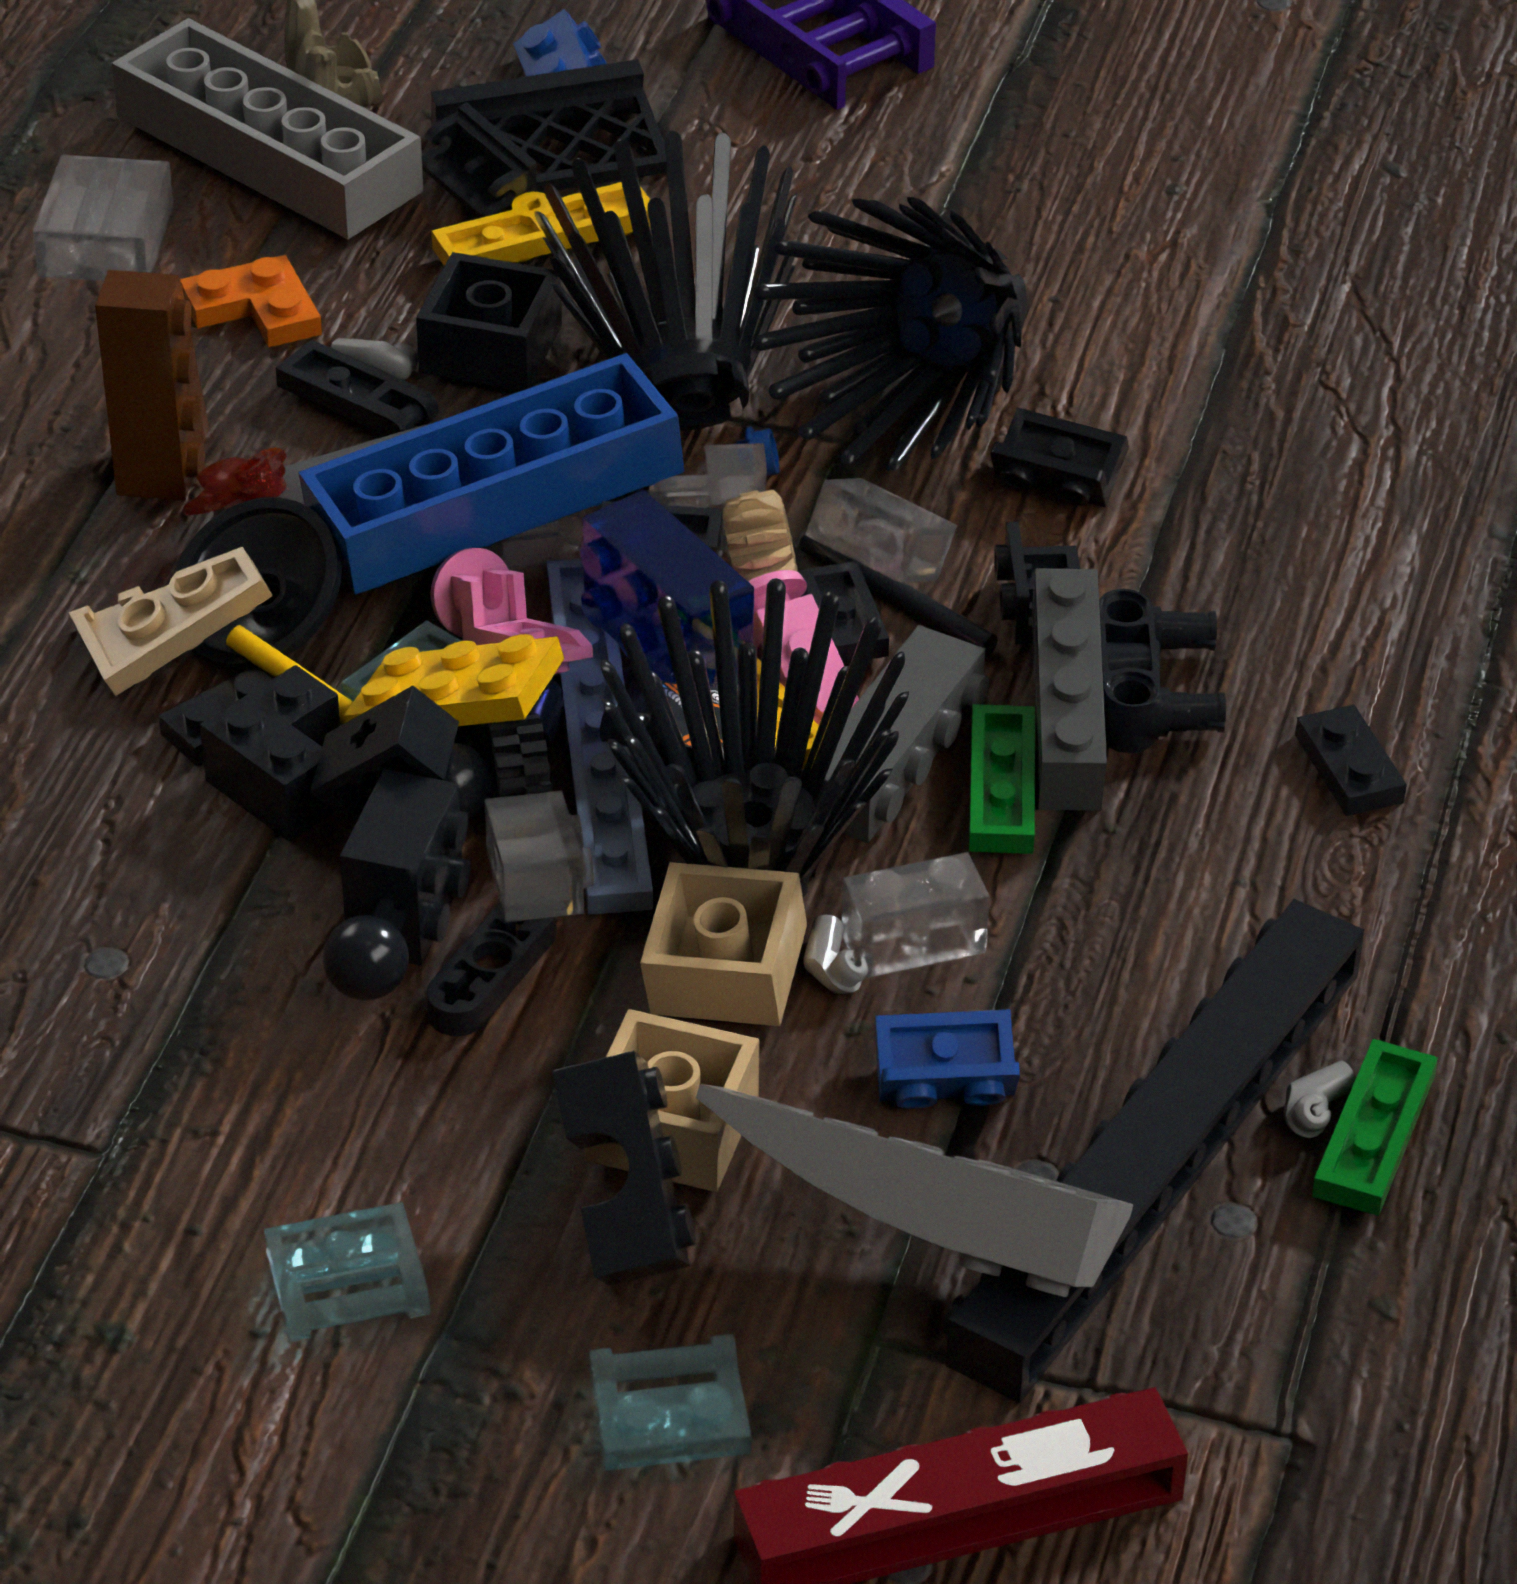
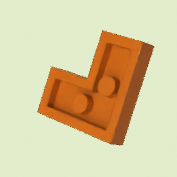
M286 255L263 257L252 263L221 270H207L199 275L180 279L184 300H189L191 303V318L197 329L251 316L268 348L322 335L321 316Z

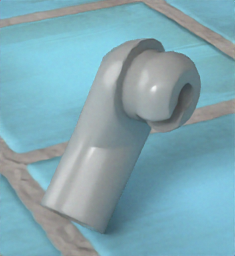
M337 338L330 347L402 380L410 377L411 371L417 367L418 363L416 351L406 343H396L393 346L384 341Z
M820 915L812 922L803 958L804 967L829 991L835 994H850L860 988L861 981L868 974V965L863 956L855 963L851 960L854 950L845 949L839 952L844 933L842 921L832 915Z
M1341 1060L1294 1080L1289 1084L1286 1090L1283 1117L1286 1125L1293 1133L1301 1137L1310 1138L1318 1136L1323 1132L1331 1116V1111L1328 1110V1103L1351 1092L1356 1080L1351 1067Z

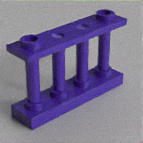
M706 0L709 19L836 110L845 107L846 76L889 57H895L918 74L934 67L936 22L904 0H797L776 10H772L762 3L765 0ZM826 10L839 18L808 33L803 32L794 25ZM859 33L872 41L841 56H837L826 48Z

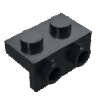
M1017 407L1004 442H994L990 456L996 478L1001 479L1003 483L1011 488L1021 491H1030L1036 488L1054 493L1061 500L1072 505L1085 506L1088 503L1106 507L1128 452L1129 443L1127 436Z
M1006 522L1005 544L994 546L996 581H1006L1005 584H1000L1001 620H1012L1015 645L1032 644L1031 616L1036 568L1080 569L1077 545L1022 547L1019 522Z

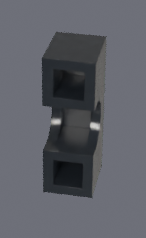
M630 1051L552 1070L566 1139L580 1149L608 1143L621 1145L627 1154L629 1162L626 1183L617 1195L608 1201L580 1208L594 1277L610 1286L689 1267L690 1262L686 1247L696 1245V1234L688 1205L686 1203L677 1205L672 1178L681 1176L682 1168L673 1136H663L658 1110L667 1108V1095L659 1068L657 1066L649 1068L648 1062L637 1052Z

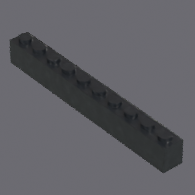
M1296 899L1292 900L1277 920L1269 918L1264 923L1251 952L1245 959L1237 957L1231 963L1219 991L1213 998L1205 996L1199 1002L1187 1030L1180 1038L1173 1036L1166 1042L1159 1055L1157 1065L1146 1079L1139 1077L1133 1082L1126 1094L1122 1109L1112 1121L1104 1119L1100 1122L1091 1137L1086 1153L1077 1163L1068 1162L1056 1179V1182L1134 1204L1130 1219L1094 1286H1070L1068 1296L1064 1297L1026 1286L1028 1273L1003 1265L1000 1276L982 1273L980 1282L968 1296L960 1294L952 1302L944 1318L943 1332L948 1335L947 1367L1018 1403L1022 1402L1358 977L1364 929Z

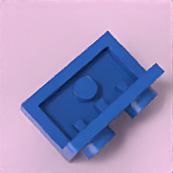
M565 9L544 23L531 27L523 37L513 43L526 76L608 64L598 51L601 48V44L590 26L585 21L577 25Z
M1010 1009L875 1016L874 1033L879 1101H896L898 1107L919 1109L932 1106L937 1103V1099L964 1098V1102L969 1105L984 1106L1000 1103L1005 1099L1006 1095H1015L1020 1078L1019 1063L1015 1062Z

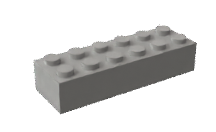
M189 18L111 63L118 118L346 239H350L423 192L420 136Z

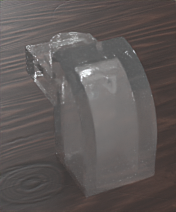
M764 443L705 445V475L673 476L655 485L648 486L649 504L723 509L726 500L740 497L741 493L755 490L759 492L766 491ZM724 521L719 550L728 549Z

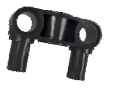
M1116 589L1105 593L1099 599L1106 745L1118 752L1138 753L1149 749L1159 737H1168L1169 731H1217L1218 733H1224L1226 722V696L1224 692H1169L1168 687H1160L1161 649H1208L1215 651L1217 639L1216 611H1161V606H1152L1150 599L1135 590Z

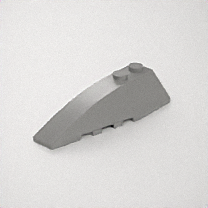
M700 1084L696 1098L750 1143L815 1187L874 1219L938 1246L961 1252L958 1265L994 1276H1000L1003 1265L1028 1273L1026 1286L1054 1295L1067 1297L1070 1286H1094L1130 1219L1134 1205L981 1159L977 1161L960 1156H954V1158L943 1155L944 1151L941 1150L942 1148L891 1136L886 1139L878 1136V1132L871 1128L824 1117V1120L813 1117L814 1113L725 1087Z

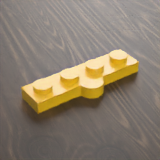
M619 182L596 188L604 211H614L620 219L625 236L632 234L633 229L622 183ZM641 188V193H642V197H643V201H644V205H645V210H646V214H647V218H648V222H649V226H650L649 215H648V209H647L648 202L650 201V198L646 195V193H645V192L643 191V189ZM527 192L518 195L513 200L512 210L431 231L432 249L444 266L452 252L513 263L526 262L534 257L552 253L543 239L546 236L535 218V211L541 212L547 217L565 249H572L545 193ZM581 192L562 197L570 216L586 244L599 241Z

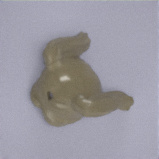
M287 0L284 29L287 69L361 107L375 106L384 101L378 73L372 70L368 55L356 39H351L347 32H343L340 35L339 44L334 46L325 45L324 37L320 31L316 1Z

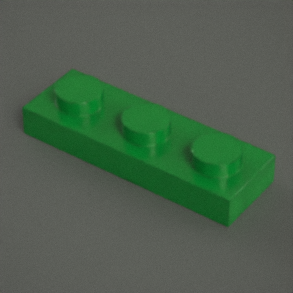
M972 704L969 852L1033 854L1035 837V707Z
M1372 1039L1314 1177L1312 1197L1376 1216L1380 1215L1435 1078L1438 1057Z

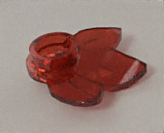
M276 447L266 448L249 459L230 457L205 467L196 477L204 490L199 496L185 504L182 510L184 515L213 512L237 499L244 502L262 497H278L287 488V483L283 477L286 473V468L283 465V461L287 458L285 451Z

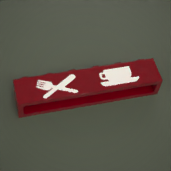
M1156 1387L1128 1394L1116 1393L1100 1401L1059 1411L1047 1410L1031 1418L990 1428L978 1427L962 1435L921 1445H905L893 1452L853 1462H836L820 1470L780 1480L767 1479L751 1487L735 1490L733 1538L751 1584H853L1181 1501L1184 1495L1188 1451Z

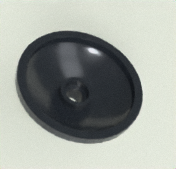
M256 498L241 502L224 510L198 531L184 550L177 564L175 573L243 547L273 595L256 606L249 614L237 618L204 639L200 645L193 649L211 663L234 669H248L256 666L226 645L229 633L237 625L243 626L288 656L305 644L317 632L335 603L342 576V558L337 541L326 522L315 511L298 501L287 498ZM275 596H277V598L270 604L271 600Z

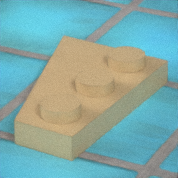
M243 547L177 571L171 578L169 585L144 594L140 587L137 586L119 593V604L95 613L87 605L71 611L69 614L104 681L117 696L132 685L144 681L151 673L182 653L194 649L204 639L237 618L249 614L256 606L273 595Z

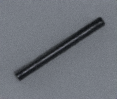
M811 529L802 536L799 548L811 557L827 566L857 561L870 591L948 636L985 648V657L994 651L998 637L990 631Z

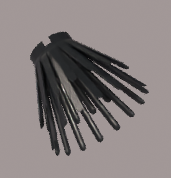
M672 130L666 133L664 142L675 263L664 202L658 197H654L648 202L649 226L630 144L626 140L621 139L614 145L616 162L650 305L620 219L614 211H604L587 164L581 158L573 160L572 171L610 268L607 276L617 301L584 238L580 235L558 190L553 185L545 184L544 193L577 258L570 257L547 217L537 211L534 214L546 236L543 239L554 255L551 258L552 267L579 308L562 286L557 283H550L555 293L606 360L625 353L631 357L677 413L680 431L704 429L731 419L729 403L735 401L738 397L742 409L748 405L750 394L748 377L759 354V351L754 346V339L758 334L768 332L781 300H759L756 297V290L760 285L772 282L780 257L775 252V247L786 238L798 193L792 195L786 205L793 178V170L790 166L783 171L780 177L756 267L759 246L754 244L770 158L768 147L762 145L755 155L748 200L741 206L723 308L731 139L724 132L716 136L714 142L712 196L701 194L696 202V283H694L682 138L679 132ZM784 256L774 283H789L796 265L792 266L795 257Z
M907 197V201L912 208L899 204L901 211L899 213L878 200L856 198L851 201L857 209L930 247L820 210L810 213L808 215L810 221L827 227L833 234L909 259L789 240L779 242L775 247V252L782 256L804 259L802 262L804 269L889 280L762 284L756 290V297L759 300L797 299L792 306V311L796 315L860 309L868 310L761 333L755 337L754 346L758 351H765L839 334L801 347L798 357L804 363L851 349L770 385L769 394L775 400L783 399L879 356L820 392V400L824 404L832 405L799 428V435L804 439L816 437L912 370L856 421L853 431L860 435L841 453L839 460L844 464L856 462L943 373L896 439V449L886 463V470L894 471L903 465L967 371L968 373L931 448V460L939 457L945 451L947 445L954 439L973 394L974 397L965 421L966 428L970 430L975 421L977 428H980L988 420L1002 360V388L1006 394L1008 393L1014 376L1015 345L1021 348L1022 328L1028 309L1026 286L1020 273L1012 276L1008 267L1003 263V260L1008 258L1000 250L994 249L989 241L985 245L968 222L956 212L950 210V218L963 235L921 199Z
M774 578L767 583L759 705L757 709L756 647L751 642H744L738 648L737 695L728 586L722 580H715L711 583L709 597L723 750L704 657L698 650H692L689 654L687 653L676 604L671 596L665 595L658 602V611L700 782L659 676L654 671H651L636 631L628 623L622 624L620 637L670 764L665 767L615 667L609 661L602 659V674L618 704L616 707L612 701L602 699V702L643 772L642 774L622 744L615 739L609 738L608 743L613 755L628 775L620 776V778L687 864L799 873L802 896L804 897L808 893V878L812 875L815 879L817 865L877 793L893 770V768L882 770L871 782L897 744L899 732H891V727L905 706L909 691L902 692L895 698L865 749L864 747L883 714L886 700L904 667L905 653L901 651L891 659L843 755L817 801L881 631L880 620L877 617H872L866 622L850 666H844L838 672L801 775L839 608L837 594L833 591H828L821 599L809 654L802 647L794 649L791 654L775 746L786 586L781 579Z

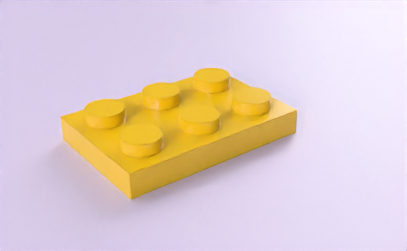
M529 634L515 635L500 643L476 645L473 641H459L448 645L444 649L421 652L415 647L400 648L390 652L383 658L382 663L366 685L362 687L361 692L343 716L345 722H348L405 689L414 686L459 721L458 726L525 720L565 658L558 636L534 639Z

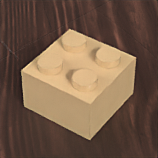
M670 862L640 961L650 1013L663 1016L781 1026L807 928L799 873Z
M628 1009L606 1057L635 1051L648 1062L649 1068L656 1066L659 1068L667 1095V1108L658 1110L663 1136H673L682 1168V1175L672 1178V1181L717 1192L741 1138V1134L696 1098L699 1085L703 1084L725 1087L758 1097L759 1039ZM608 1143L585 1148V1161L629 1171L627 1154L621 1145Z

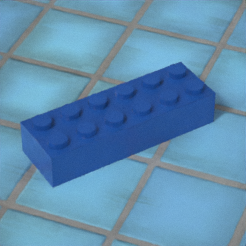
M625 353L298 473L304 505L315 511L332 531L341 552L342 577L356 595L370 589L379 588L388 582L423 569L435 567L459 550L491 546L506 538L536 527L545 526L552 521L584 509L601 505L602 501H608L643 487L655 485L662 480L685 471L677 413L631 357Z

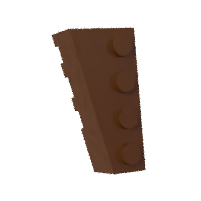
M108 270L95 304L116 495L186 501L193 477L201 478L205 463L204 444L209 431L196 353L190 331L191 303L189 300H184L180 275Z

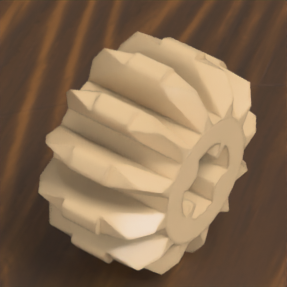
M758 490L741 493L740 497L726 500L722 517L727 546L738 586L770 572L780 570L798 571L784 504L782 503V498L774 490L759 492Z

